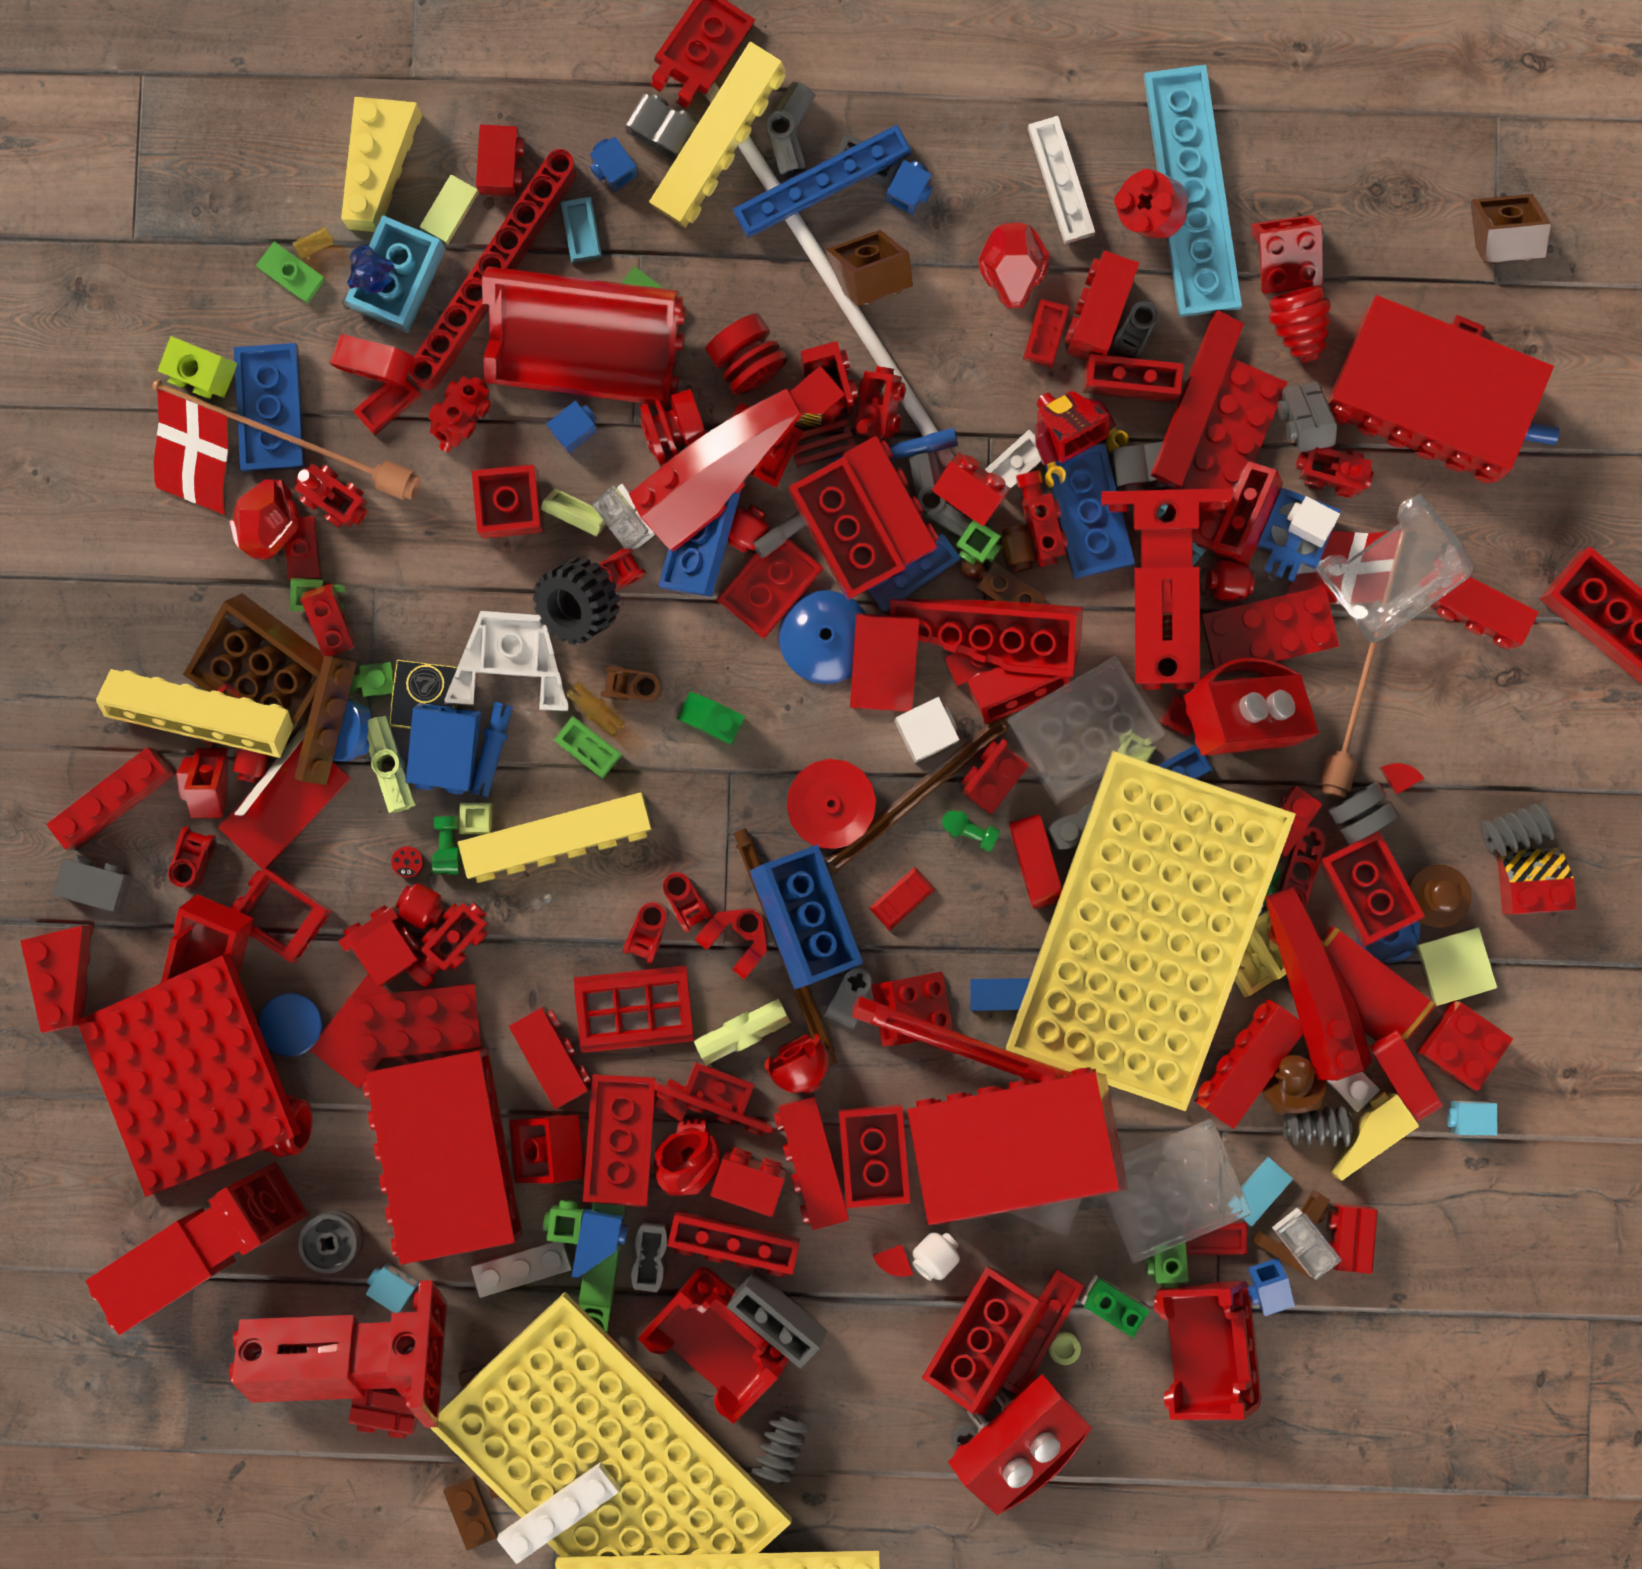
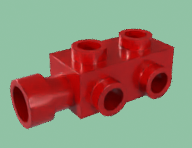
M1040 470L1017 475L1018 488H1022L1024 500L1021 501L1024 510L1023 516L1028 531H1031L1039 567L1058 563L1057 557L1066 555L1064 549L1068 547L1065 531L1060 530L1057 519L1061 517L1058 500H1053L1052 493L1042 495L1040 483H1043ZM1035 509L1038 511L1039 516L1036 515Z
M463 902L460 906L454 903L443 915L446 922L439 930L433 927L422 938L421 941L425 945L421 951L425 956L419 963H415L408 969V974L426 988L434 980L435 977L433 975L439 968L443 971H448L450 968L456 970L467 958L464 952L471 944L476 947L488 934L485 928L490 923L484 919L487 913L474 902L471 905ZM465 919H470L473 922V927L469 931L464 930L462 926ZM445 942L450 943L452 946V951L449 954L442 952L441 948Z

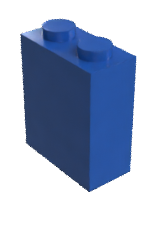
M425 703L417 704L413 708L406 782L414 783L415 788L430 790L436 786L446 788V792L453 794H463L465 791H469L475 778L482 711Z

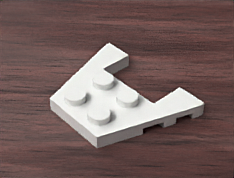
M480 611L445 697V704L473 706L475 673L540 677L539 710L567 712L568 702L565 698L546 625L542 626L539 621L541 619L540 615Z

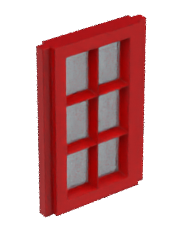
M687 965L573 977L581 1053L694 1041Z

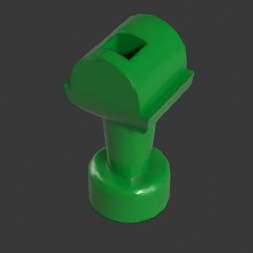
M962 810L960 812L949 811L941 820L942 828L947 833H950V837L963 835L980 841V848L989 853L992 851L1000 833V830L993 826H989L985 830L969 821L967 814Z
M434 817V829L440 830L439 847L432 856V871L434 875L460 874L461 853L459 847H454L453 830L459 828V817Z

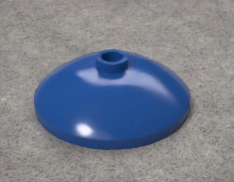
M816 591L799 598L784 615L779 630L780 649L788 666L805 680L819 684L837 683L851 677L856 613L866 614L863 608L855 600L850 599L847 601L844 594L835 591ZM824 629H828L832 633L831 638L828 640L821 639L819 635Z

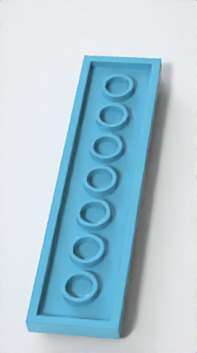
M1199 65L1147 72L1143 78L1157 171L1180 182L1186 189L1189 197L1185 223L1174 235L1167 238L1178 317L1214 313L1216 310L1221 312L1238 310L1242 307L1207 66Z

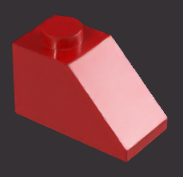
M196 748L184 787L190 818H222L228 797L227 748Z

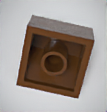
M1533 194L1471 200L1475 246L1484 263L1500 264L1503 261H1531L1534 258L1546 257L1551 223Z
M881 230L826 249V255L844 295L857 306L872 304L877 299L888 295H897L902 290L913 286L909 252Z

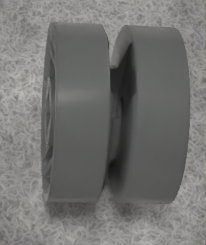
M1379 781L1357 791L1328 810L1336 824L1350 820V823L1341 829V833L1349 845L1371 835L1399 817L1392 802L1377 805L1387 796Z
M342 1210L326 1211L311 1219L303 1227L298 1240L300 1256L304 1263L314 1271L320 1273L340 1271L352 1263L361 1253L364 1244L363 1229L359 1221L348 1212ZM329 1237H333V1238H334V1239H333V1243H334L333 1246H330V1245H329V1243H330Z

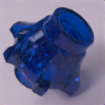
M359 246L350 253L351 274L347 281L350 289L361 288L365 294L378 293L391 283L389 272L395 267L392 260L380 257L370 246Z

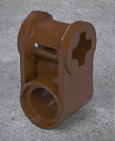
M605 665L607 678L605 690L601 691V697L620 701L630 700L654 703L662 696L663 685L654 674L620 666ZM646 680H652L655 683L654 692L648 696L641 695V684Z

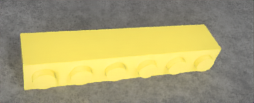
M749 42L649 201L654 209L684 228L687 227L689 222L693 223L701 212L700 204L705 196H711L717 187V177L723 169L727 170L732 164L735 157L733 152L739 143L743 144L749 137L752 130L750 125L756 116L760 117L766 110L768 105L767 98L773 89L777 90L783 83L785 68L781 60L754 43Z
M111 669L96 698V702L104 717L279 758L294 727L288 710L276 704L264 705L245 697L238 699L226 696L219 691L208 692L199 690L189 684H173L159 677H143L129 670L122 672Z
M640 792L459 841L458 845L467 879L476 878L477 883H482L495 879L494 873L506 870L507 875L525 871L526 864L537 862L538 867L555 863V857L567 854L568 859L587 854L585 848L597 845L599 850L617 846L616 840L628 837L629 842L647 838L646 832L652 831L653 828L644 794Z

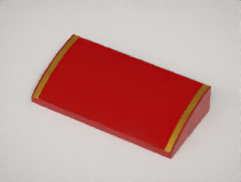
M1330 926L1321 938L1355 999L1364 1032L1375 1041H1378L1397 1030L1405 1042L1436 1004L1338 928Z

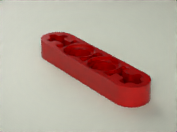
M1307 827L1290 851L1278 890L1281 891L1294 887L1305 909L1326 842L1324 834L1316 827ZM1311 834L1313 836L1312 841L1317 843L1316 846L1308 850L1307 857L1297 856V853H1305L1307 843L1303 841V838ZM1296 863H1303L1307 866L1309 873L1305 880L1295 877L1293 867ZM1270 919L1267 926V934L1269 939L1278 945Z

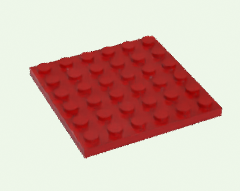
M230 953L79 1020V1030L145 1197L301 1134Z

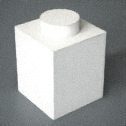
M1306 496L1303 503L1299 504L1296 502L1287 519L1292 522L1288 531L1322 548L1340 513Z

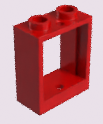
M264 868L262 871L258 870L248 883V886L251 888L244 898L240 896L234 902L231 909L249 916L272 881L311 907V912L288 945H285L254 923L250 932V936L288 962L298 963L333 910L273 869Z

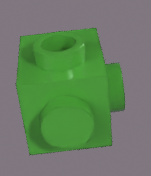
M974 520L956 544L957 548L961 550L959 556L971 564H974L977 560L982 564L986 560L992 562L1002 548L998 544L1000 535L985 525L983 527Z
M560 1200L559 1205L554 1204L550 1212H546L544 1217L543 1231H548L547 1241L578 1244L583 1213L586 1208L579 1207V1202L572 1200Z
M1182 1239L1149 1241L1150 1256L1145 1257L1147 1275H1152V1280L1156 1284L1161 1283V1288L1180 1287V1282H1188L1186 1243Z

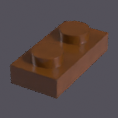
M475 1476L444 1488V1495L467 1551L497 1538V1531Z

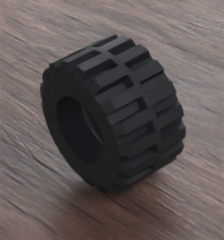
M579 557L563 562L542 575L534 587L537 593L533 595V601L537 603V606L534 607L535 612L540 615L541 619L539 621L542 626L546 625L548 628L547 632L552 636L554 634L557 635V640L561 642L567 640L569 644L575 645L576 643H585L610 627L617 619L615 615L619 613L620 609L616 604L620 601L619 594L615 593L614 589L617 587L615 582L610 581V574L607 571L603 572L601 565L598 563L591 564L590 559L583 558L580 560Z

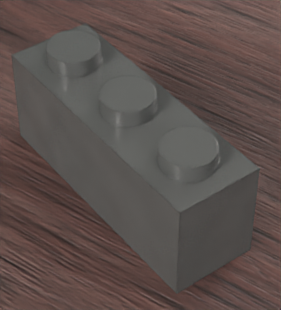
M755 1269L735 1290L727 1305L728 1309L800 1369L820 1349L828 1331Z

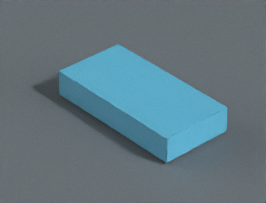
M591 197L560 202L572 265L602 260Z
M1267 1157L1226 1205L1250 1226H1253L1293 1178Z

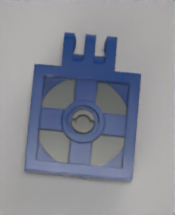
M1282 487L1257 547L1272 552L1264 569L1265 572L1270 573L1273 570L1274 562L1279 563L1280 566L1276 576L1282 578L1286 567H1289L1292 570L1289 572L1288 581L1294 582L1301 564L1313 569L1317 568L1330 535L1323 547L1320 548L1288 531L1292 522L1287 519L1294 504L1296 502L1302 504L1306 496ZM1316 501V502H1318V503H1320V504H1322V505H1324V506H1326V507H1328V508H1330V509H1332V510H1334V511H1336V512H1338V513H1340V511H1341L1340 509H1337V508H1335V507L1329 506V505L1324 504V503H1322V502Z

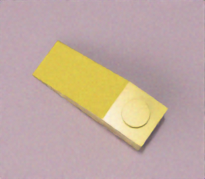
M1382 1092L1369 1101L1371 1106L1364 1110L1355 1126L1349 1147H1344L1331 1171L1336 1179L1342 1181L1419 1127L1397 1094Z

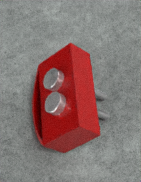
M1241 658L1229 661L1207 673L1198 681L1191 692L1183 695L1187 706L1186 713L1191 719L1196 736L1195 743L1200 750L1201 756L1291 747L1319 734L1302 675L1273 661L1258 658ZM1229 671H1247L1262 676V678L1240 677L1225 681H1214L1217 675Z
M1043 1374L1038 1378L1030 1380L1025 1390L1014 1400H1010L1001 1388L995 1398L1002 1406V1410L991 1422H987L982 1415H974L967 1411V1414L979 1429L978 1434L967 1444L959 1446L955 1450L954 1456L947 1461L964 1486L996 1515L1015 1507L1046 1485L1071 1460L1092 1428L1076 1407Z

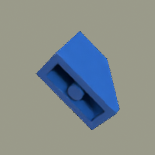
M591 1209L584 1211L571 1277H580L616 1252L619 1243L625 1244L628 1225L623 1224V1215Z

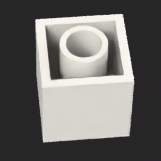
M939 697L895 718L894 722L914 763L936 754L959 741L955 732L958 730L949 709L943 707Z

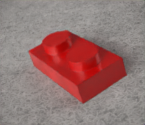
M384 905L370 914L372 919L361 926L360 922H357L343 931L345 936L338 940L344 952L352 951L351 946L389 921L401 920L399 909L395 907L388 909Z

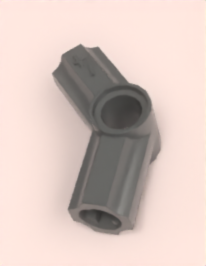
M792 81L778 107L770 114L767 120L768 138L772 145L780 177L790 178L806 171L796 130L814 101L816 94L808 86L800 82ZM778 124H785L789 127L785 133H777L773 128Z
M923 453L910 457L909 464L915 494L923 509L924 517L931 518L961 538L973 519L931 491L940 478L936 454ZM927 495H933L938 498L940 504L934 509H929L923 504L922 499Z

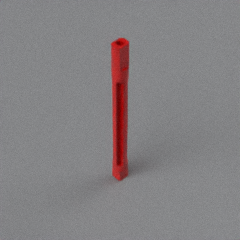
M861 996L858 997L853 1005L852 1017L880 1028L892 1030L1019 1076L1024 1080L1034 1081L1035 1084L1041 1083L1040 1077L1059 1073V1075H1065V1078L1072 1076V1073L976 1040Z

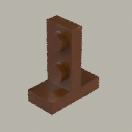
M1313 1190L1300 1211L1314 1227L1316 1223L1320 1224L1326 1218L1330 1209L1327 1206L1330 1200ZM1257 1231L1252 1239L1254 1243L1312 1279L1283 1241L1278 1243L1261 1231Z

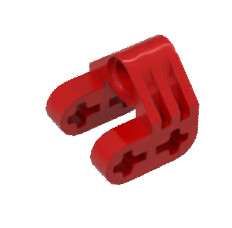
M754 908L719 911L704 926L694 941L708 950L731 923L732 928L747 941H754L752 946L732 969L734 973H737L739 977L745 980L769 950L764 916L759 910ZM752 914L756 916L759 923L755 931H747L742 927L741 923L744 915Z

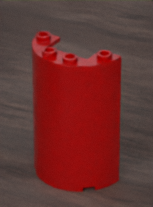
M490 266L485 269L482 276L483 304L489 305V342L483 357L484 383L656 405L655 400L659 399L663 406H669L671 394L678 392L679 376L674 375L677 351H683L685 332H679V327L685 323L686 306H683V297L680 296L678 290Z

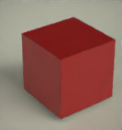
M400 920L389 921L351 946L377 987L388 985L406 973L412 965L419 963L423 959L416 939L408 928L403 927Z

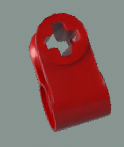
M631 546L617 551L608 559L599 563L603 572L607 571L610 574V581L615 582L617 587L614 589L615 592L637 582L647 574L645 569L639 567L632 555L634 550ZM623 562H626L627 566L630 569V572L627 570Z
M184 826L176 842L173 859L168 869V877L172 884L185 889H193L202 883L209 860L215 850L216 835L209 834V836L191 831L190 827ZM192 842H196V843L201 844V846H200V847H199V846H195V845H192L191 843H192ZM190 866L192 877L189 881L183 883L180 878V872L184 867Z
M673 872L664 879V894L685 933L690 932V927L704 919L710 920L713 918L701 894L697 892L687 874ZM680 877L685 881L686 890L683 894L675 895L671 893L668 886L672 878ZM697 909L700 910L699 912L695 913L694 915H692V916H690V917H688V918L686 917V915L692 913L693 911H695V910H697Z
M653 901L646 903L640 908L622 953L627 955L630 952L647 959V963H653L668 921L669 914L665 905ZM650 907H655L661 912V921L656 925L648 923L645 918V913ZM636 943H639V944H642V945H644V946H647L648 948L643 947V946H640V945H638V944H636Z

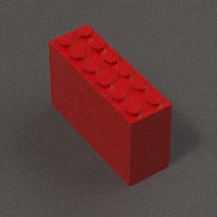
M1375 295L1364 311L1327 402L1337 424L1345 425L1349 423L1358 427L1357 430L1364 435L1374 437L1376 434L1386 438V442L1391 446L1397 448L1408 447L1415 450L1416 455L1423 459H1438L1445 462V466L1453 471L1462 472L1465 470L1475 474L1474 478L1476 480L1492 484V482L1497 483L1512 470L1554 365Z
M484 1048L376 1069L365 1073L366 1079L362 1080L363 1093L366 1099L370 1098L372 1111L368 1112V1121L371 1130H376L377 1143H374V1154L376 1161L381 1162L383 1174L379 1177L380 1187L383 1194L387 1193L389 1206L385 1208L386 1220L389 1226L393 1225L395 1238L391 1239V1248L394 1258H399L400 1265L515 1243L523 1233L489 1049Z
M1091 1067L1072 1070L1071 1077L1065 1078V1075H1059V1073L1041 1076V1083L1034 1084V1081L1020 1080L1010 1082V1089L1003 1090V1087L989 1086L977 1089L978 1095L972 1096V1093L959 1092L946 1095L947 1101L942 1102V1099L935 1100V1098L916 1101V1107L908 1108L907 1111L928 1225L945 1224L1129 1190L1106 1074L1099 1073L1096 1069H1091Z

